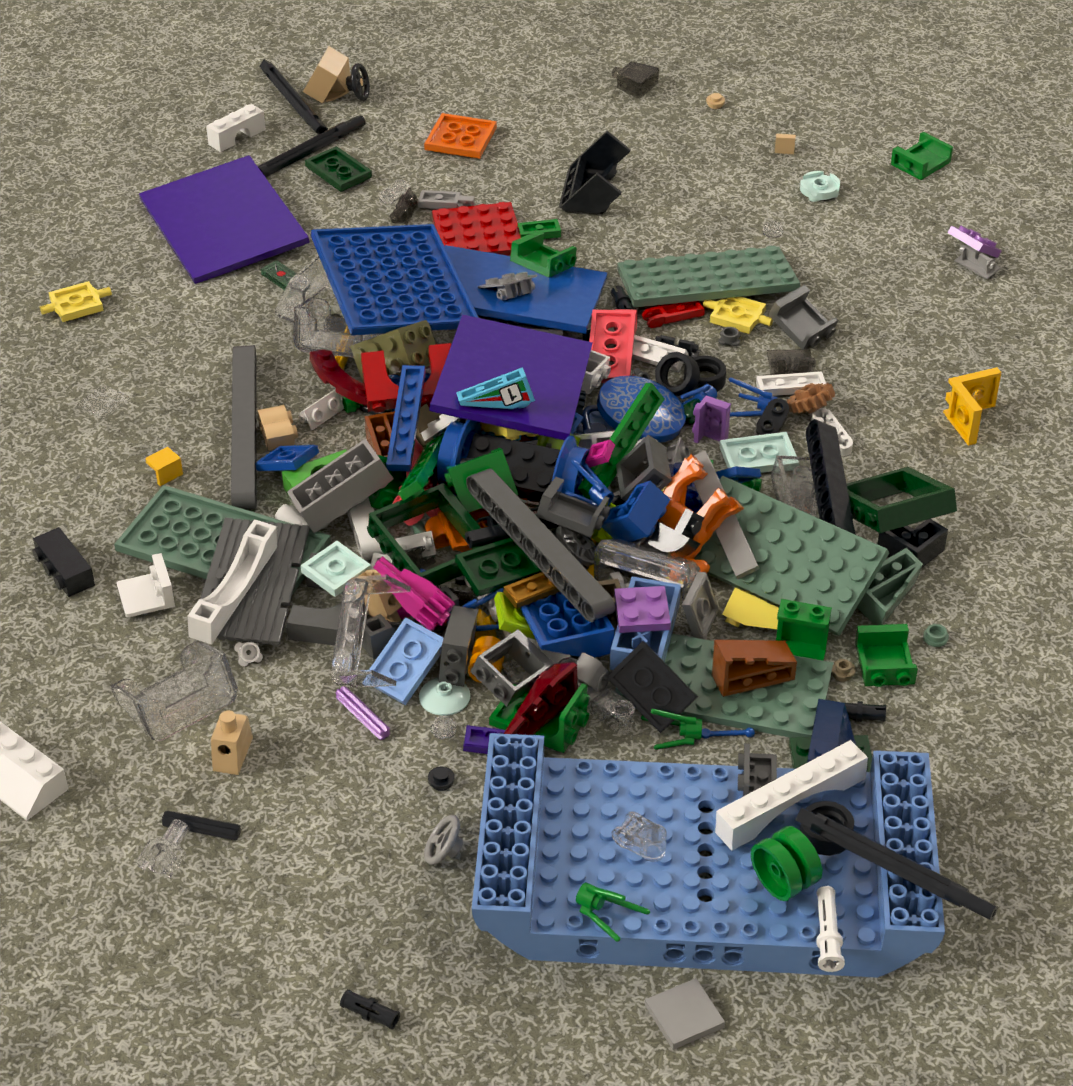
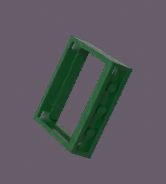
M910 467L847 483L853 519L879 533L957 511L955 488ZM902 492L914 496L913 498L881 507L870 502Z
M444 483L423 491L414 499L410 496L404 501H398L369 513V523L367 526L369 535L376 539L382 552L391 558L393 565L402 572L406 568L429 580L435 586L463 575L455 562V558L421 572L387 528L439 508L464 539L466 532L481 529L479 524Z

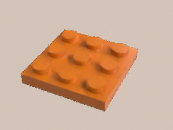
M442 113L424 143V150L480 159L497 128V121Z

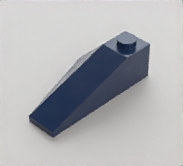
M818 699L807 763L850 740L856 745L845 703Z

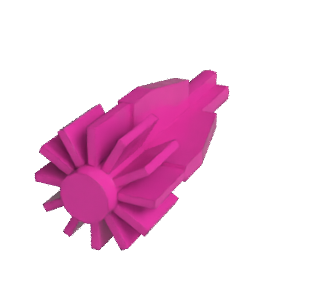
M383 556L377 560L373 568L392 583L389 587L390 591L405 611L430 631L434 630L437 625L443 626L449 620L451 615L449 612L452 610L455 602L438 587L406 568L401 572Z

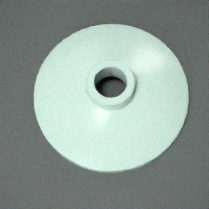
M435 678L423 685L419 693V701L422 707L432 714L440 716L453 715L462 711L468 705L470 690L466 684L462 687L452 685L446 681L439 683V678Z

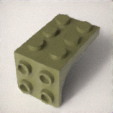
M424 320L351 345L350 347L362 382L364 383L361 353L384 351L387 375L396 374L401 376L402 365L430 366L428 345H436L428 321Z

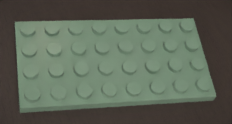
M767 246L766 248L759 249L747 248L739 251L726 250L719 253L706 252L699 255L686 254L679 257L666 256L659 259L645 258L639 261L625 260L624 262L617 263L619 275L633 307L791 292L800 288L797 276L780 247Z
M722 476L720 482L729 498L732 496L744 507L743 510L735 515L760 569L737 579L716 531L713 532L710 539L702 546L694 560H705L710 565L707 574L734 587H738L778 608L781 599L832 607L829 632L840 636L889 555L888 549Z
M163 485L114 545L117 552L152 563V555L162 553L166 567L206 579L225 518L246 519L250 521L255 519L283 524L288 522ZM311 529L309 530L301 565L309 560L311 553H319L331 543L330 535L318 531L314 533ZM301 565L300 567H291L299 569L294 592L306 577L301 573Z
M672 634L665 663L698 696L680 715L696 717V719H702L704 722L747 729L751 727L758 732L790 738L812 737L818 699L826 700L834 662L793 655L797 661L795 680L723 697L712 677L714 641ZM616 688L613 696V705L635 708Z

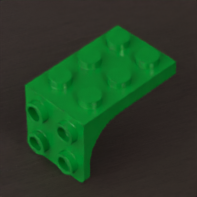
M582 683L566 707L534 734L544 736V746L564 753L569 745L575 743L578 731L581 727L584 728L589 720L587 706L590 695L587 694L588 686ZM529 691L507 707L500 702L489 717V725L506 730Z

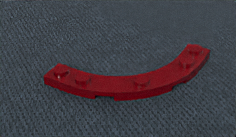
M324 349L310 351V362L318 377L325 384L330 383L336 388V393L367 406L364 383L359 382L343 371L332 351Z

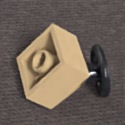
M328 46L303 92L321 103L338 99L349 93V91H353L360 101H365L370 92V82L365 67L360 63H356L353 65L350 74L348 57Z

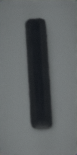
M168 810L162 816V825L165 827L231 840H238L241 833L239 824Z

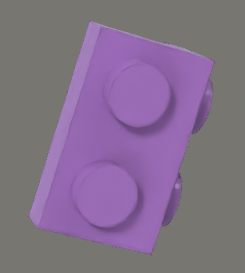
M705 396L700 403L695 405L693 411L695 423L692 428L695 443H699L703 436L717 441L728 439L730 403Z

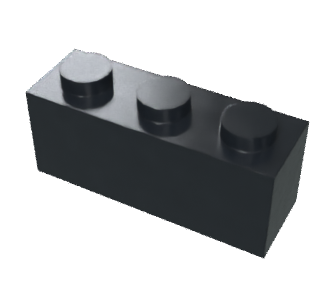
M60 527L33 538L35 548L32 549L36 561L43 563L46 574L53 576L56 587L59 590L63 589L68 597L95 586L91 566Z

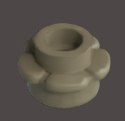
M846 659L834 662L832 675L836 680L842 682L849 681L855 675V665Z

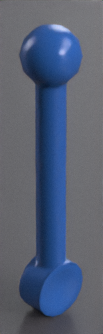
M751 727L746 730L710 731L704 728L702 729L701 737L704 739L710 736L746 735L747 737H753L755 730Z

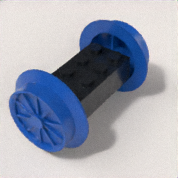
M467 420L466 423L452 421L444 433L437 461V480L439 484L444 483L448 486L444 474L448 473L446 467L460 464L462 458L480 457L491 453L492 450L501 448L515 483L518 497L541 501L543 493L555 477L564 480L561 493L565 494L566 491L584 497L577 488L585 477L572 464V460H576L582 467L585 464L587 465L585 461L590 449L578 447L576 439L572 435L565 439L561 450L481 434V423L473 420ZM452 486V487H451V488H452V492H453V494H454V496H455L456 494H455L454 488H453V486Z

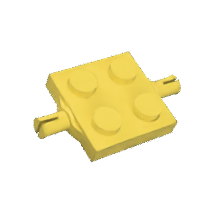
M88 281L49 292L51 303L39 307L42 315L54 311L59 315L62 322L104 311L100 298L111 296L112 292L110 287L97 290Z
M744 297L722 298L717 302L704 300L703 307L714 310L710 315V323L734 327L740 332L750 334L755 325L759 323L770 327L773 324L771 317L763 315L766 311L765 303Z

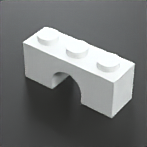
M250 104L221 119L215 120L206 126L208 145L222 152L236 145L235 137L239 130L249 137L264 131V111Z

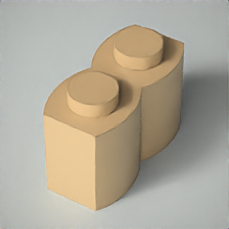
M284 405L257 410L259 426L268 451L274 450L279 446L295 445L298 433L296 425H291L293 424L290 410L286 411Z

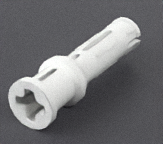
M823 886L817 890L820 934L816 939V944L820 948L819 968L826 972H835L844 967L845 960L841 955L843 938L838 933L836 892L830 886Z

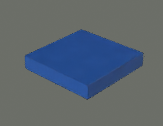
M318 445L279 446L255 463L256 470H296L319 453Z
M735 466L716 472L719 480L722 476H725L740 484L761 477L760 469Z

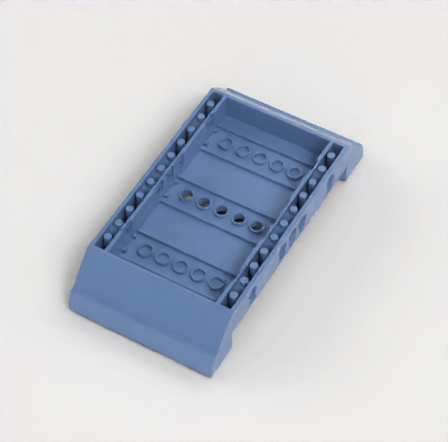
M490 733L472 899L474 921L481 931H488L501 943L528 960L878 978L910 963L924 953H932L939 946L945 934L942 898L846 849L840 854L831 856L818 854L823 869L822 878L811 887L802 889L798 895L788 901H780L773 897L759 880L752 865L751 849L763 839L771 838L775 832L785 826H793L800 830L801 823L795 819L801 808L806 809V807L815 802L831 801L845 806L851 812L854 818V831L940 874L929 753L873 751L870 772H866L865 780L844 791H823L800 800L774 818L755 839L731 851L715 833L716 811L743 797V791H738V774H743V770H738V766L544 757V736ZM777 768V779L795 769ZM700 810H703V811H712V812H710V813H704V812H702V811H700ZM709 829L712 833L705 835L700 833L699 830ZM706 850L711 852L712 855L705 857L700 855L699 852ZM709 873L713 877L710 879H703L699 877V874ZM587 882L598 888L624 895L626 897L625 901L649 909L650 914L646 915L605 900L603 907L599 911L595 909L592 912L620 937V941L616 942L593 920L579 912L581 905L576 903V895L582 884ZM823 886H830L836 892L838 933L843 938L841 955L844 957L845 965L841 970L835 972L823 971L818 966L820 948L816 944V939L820 934L817 890ZM702 895H707L711 897L712 900L709 902H703L699 900L698 897Z

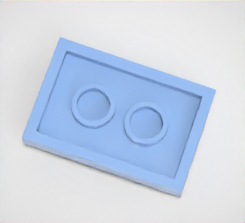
M405 617L363 677L364 682L406 705L441 655L444 638Z

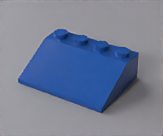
M561 592L521 606L520 610L541 650L579 657L583 652L594 658L611 653L615 629L607 616L593 622H588Z

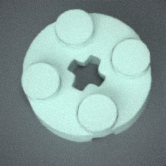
M824 171L808 172L803 176V180L800 181V191L813 202L836 198L840 189L839 178L831 173L830 176L823 175Z

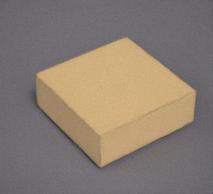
M776 134L775 153L794 154L796 135Z

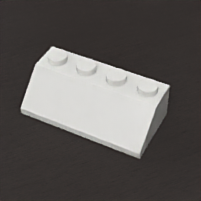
M0 721V800L28 821L68 790L65 772L62 767Z

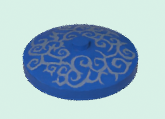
M618 376L603 384L597 397V407L602 418L613 429L616 430L645 383H652L664 397V401L639 440L650 435L661 443L674 439L681 432L686 420L684 407L680 400L666 387L655 381L638 376Z

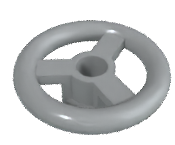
M456 815L444 817L430 834L424 851L425 861L429 865L438 864L446 856L453 858L459 853L463 845V839L458 836L460 820ZM436 844V853L435 856H432L433 848Z

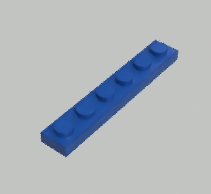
M402 365L386 462L388 471H411L426 374L425 366Z

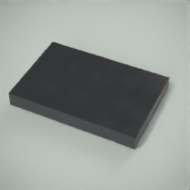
M642 641L606 676L660 733L674 719L652 714L651 709L680 715L698 698L691 688L645 641Z

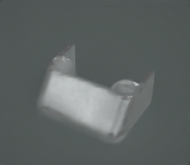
M605 539L599 542L594 551V578L596 581L608 580L610 573H613V567L655 580L680 584L682 587L680 622L685 623L687 621L682 604L697 572H701L700 567L694 561L621 539Z
M388 575L357 576L348 580L344 587L332 660L331 679L333 683L341 687L346 686L347 688L396 686V680L373 670H358L370 594L410 592V586Z

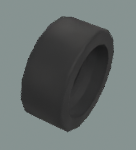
M672 352L663 356L655 370L656 382L669 389L675 396H681L693 391L700 378V369L697 362L692 357L680 352ZM681 361L687 366V376L681 385L674 387L668 382V372L673 364Z
M712 356L693 357L700 371H708L716 375L709 378L700 377L697 386L693 390L701 388L705 384L714 387L716 392L721 390L726 382L725 364ZM685 365V370H684V380L686 379V376H687V366H686V365Z
M820 801L806 807L807 810L815 814L820 813L854 830V818L851 812L841 804L831 801ZM803 824L800 825V831L812 843L817 854L831 856L846 850L810 831L809 827Z

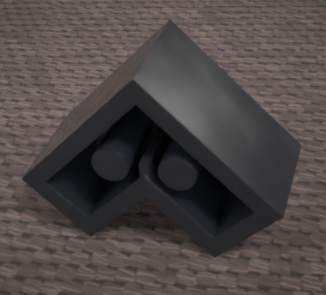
M928 519L915 529L907 525L879 533L877 545L888 549V558L907 548L923 563V568L945 551L948 529L934 520Z

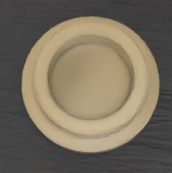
M712 93L706 98V103L712 109H719L725 104V98L719 93Z

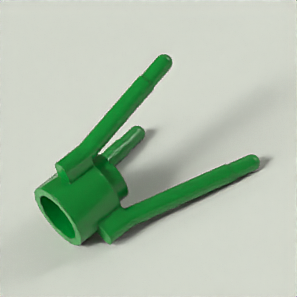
M651 709L652 714L674 719L670 725L679 726V736H684V739L654 745L655 750L680 745H694V740L701 739L702 719ZM643 715L641 716L642 720L648 721Z
M587 882L582 884L576 895V903L581 905L579 912L593 920L616 942L620 941V937L592 912L595 909L599 911L603 907L605 900L646 915L650 914L649 909L625 901L626 897L624 895L598 888Z

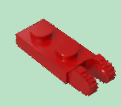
M699 301L663 304L645 309L642 312V317L647 321L649 328H657L663 324L704 316L705 309Z

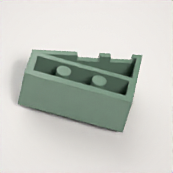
M907 548L886 559L857 608L874 625H883L916 583L923 563Z

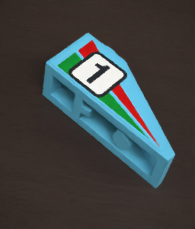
M523 367L456 392L461 406L515 409L517 407L524 408L530 402L535 401Z

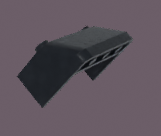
M609 131L602 134L570 165L559 207L565 212L603 214L606 212L609 205L621 195V191L607 180H611L616 175L617 163L631 149Z

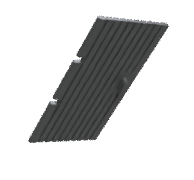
M224 519L200 599L209 596L222 582L235 559L243 535L254 520ZM261 521L277 526V548L217 636L219 640L227 639L229 641L236 640L240 642L280 645L289 611L288 608H282L281 605L290 606L299 569L291 567H300L310 530L308 525L300 526L298 524L291 525L288 523Z

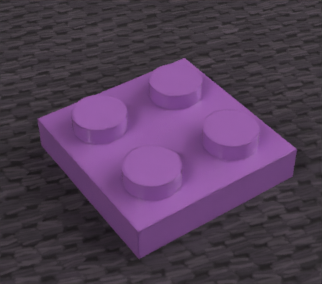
M960 225L959 228L951 226L948 234L979 252L996 258L1001 253V250L995 247L997 243L988 238L981 237L980 233L972 229L969 230Z
M665 586L614 589L619 633L670 630L671 621Z

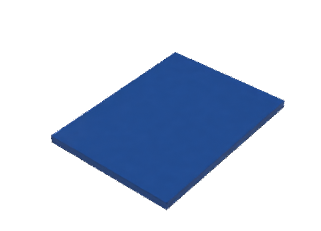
M434 224L311 230V238L351 336L385 334L424 320L428 321L431 331L452 330L458 328L462 314L479 318Z
M445 245V249L478 316L586 334L592 319V311L596 309L606 283L607 272L571 267L548 278L510 261V256ZM527 272L528 275H537V277L531 278L535 284V289L531 293L504 301L497 298V287L478 288L479 285L486 284L485 280L496 277L500 279L504 274Z

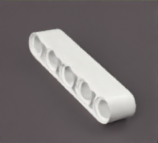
M369 498L358 503L347 512L360 557L364 560H372L374 553L384 554L379 543L367 531L369 513L374 512Z

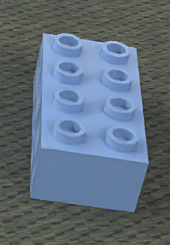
M631 577L628 588L665 586L671 628L664 631L619 633L617 626L611 646L610 670H614L642 641H645L665 662L680 606V584Z

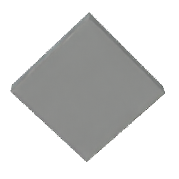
M697 572L682 604L693 637L706 639L719 611L706 572Z
M697 978L645 999V1007L672 1050L725 1028L724 1019Z

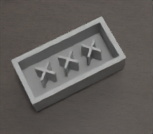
M365 438L287 491L299 513L315 533L327 527L337 517L346 514L349 509L358 503L365 501L377 490L386 487L393 480V477Z

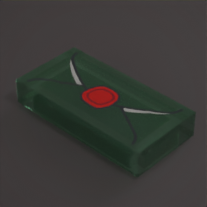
M278 260L261 268V275L286 292L304 284L303 277Z

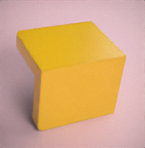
M169 447L145 458L146 463L156 471L159 486L183 475L181 458Z

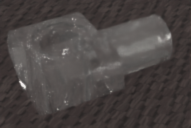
M173 820L162 838L157 837L149 840L136 860L138 866L144 871L172 878L186 856V851L180 847V844L189 832L188 825L181 820Z

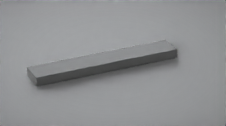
M706 450L694 455L704 465L702 469L707 473L703 479L694 481L703 504L708 501L718 487L724 491ZM736 515L727 517L715 531L736 578L740 579L760 568Z

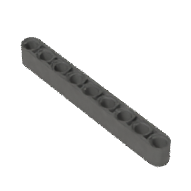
M486 469L467 477L466 484L471 495L588 622L596 621L614 613L615 604L610 594L492 469Z

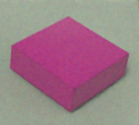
M611 439L593 444L585 461L587 465L593 467L609 462L615 444Z

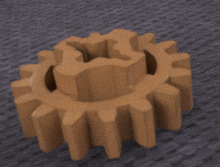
M810 383L794 392L795 395L790 396V399L786 401L789 405L790 413H813L826 406V401H830L835 397V391L832 384L829 383L824 385L823 383Z

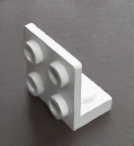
M162 553L152 555L153 565L149 566L150 574L117 581V588L127 618L175 607L172 585Z

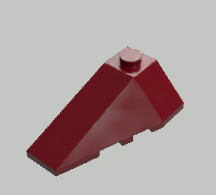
M574 662L555 664L549 670L543 671L535 681L504 734L534 735L559 714L578 689L577 664Z

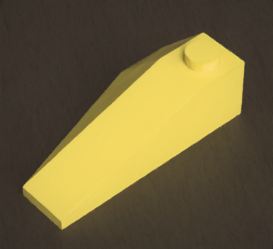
M735 587L722 615L727 617L726 622L736 627H739L741 623L745 626L777 629L779 608Z

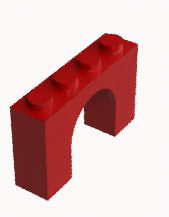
M451 343L428 345L431 375L424 383L421 407L426 403L430 406ZM384 351L361 353L368 412H383L387 409H395L399 386L394 384L387 375Z

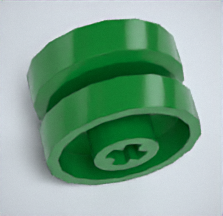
M785 826L775 832L771 838L763 839L751 849L752 865L765 889L780 901H788L798 895L802 889L811 887L822 878L823 869L816 849L809 839L793 826Z

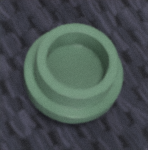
M932 624L924 631L923 639L930 646L941 647L947 644L949 635L944 626Z

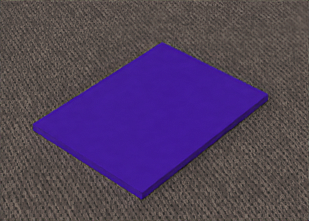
M250 155L139 193L140 200L194 284L310 243L308 235Z
M462 314L432 397L429 411L565 440L571 433L593 342ZM523 367L535 399L528 406L515 409L461 406L456 392Z

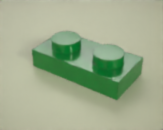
M558 219L517 223L521 238L537 230L544 233V239L561 237Z

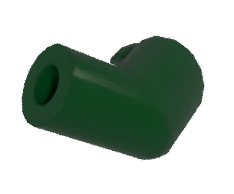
M697 398L683 405L686 423L689 425L695 423L693 411L695 405L701 402Z

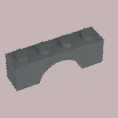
M447 586L440 588L444 594L455 602L454 606H459V598ZM379 614L359 623L362 647L373 660L380 655L403 621L391 622ZM412 616L408 618V619L414 621L415 623H417V624L423 626L420 622H418V621H417L415 618H413ZM446 622L443 626L437 625L432 632L436 633L446 629L448 623Z

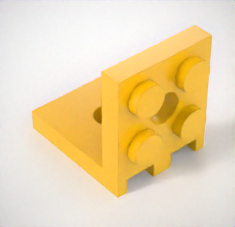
M998 367L949 378L948 380L952 391L946 393L945 400L949 404V409L943 410V413L968 446L977 443L982 410L995 407L1002 373Z

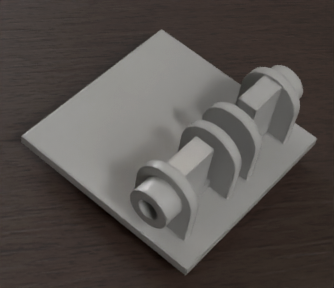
M527 272L504 274L500 279L496 277L485 280L486 284L479 285L478 288L497 287V298L504 301L531 293L535 289V284L531 278L537 277V275H528Z

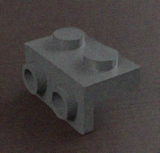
M744 743V753H738V770H743V774H738V791H743V797L777 779V754L750 753V743Z

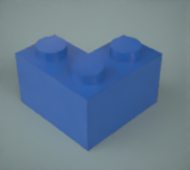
M651 481L636 485L625 504L611 508L607 520L603 522L602 528L620 545L634 542L644 537L648 538L655 531V524L658 519L666 513V506L670 499Z

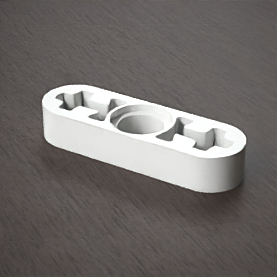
M820 408L813 412L811 421L817 419L824 422L825 420L826 424L836 428L838 440H840L841 456L851 454L853 440L832 412L826 408Z

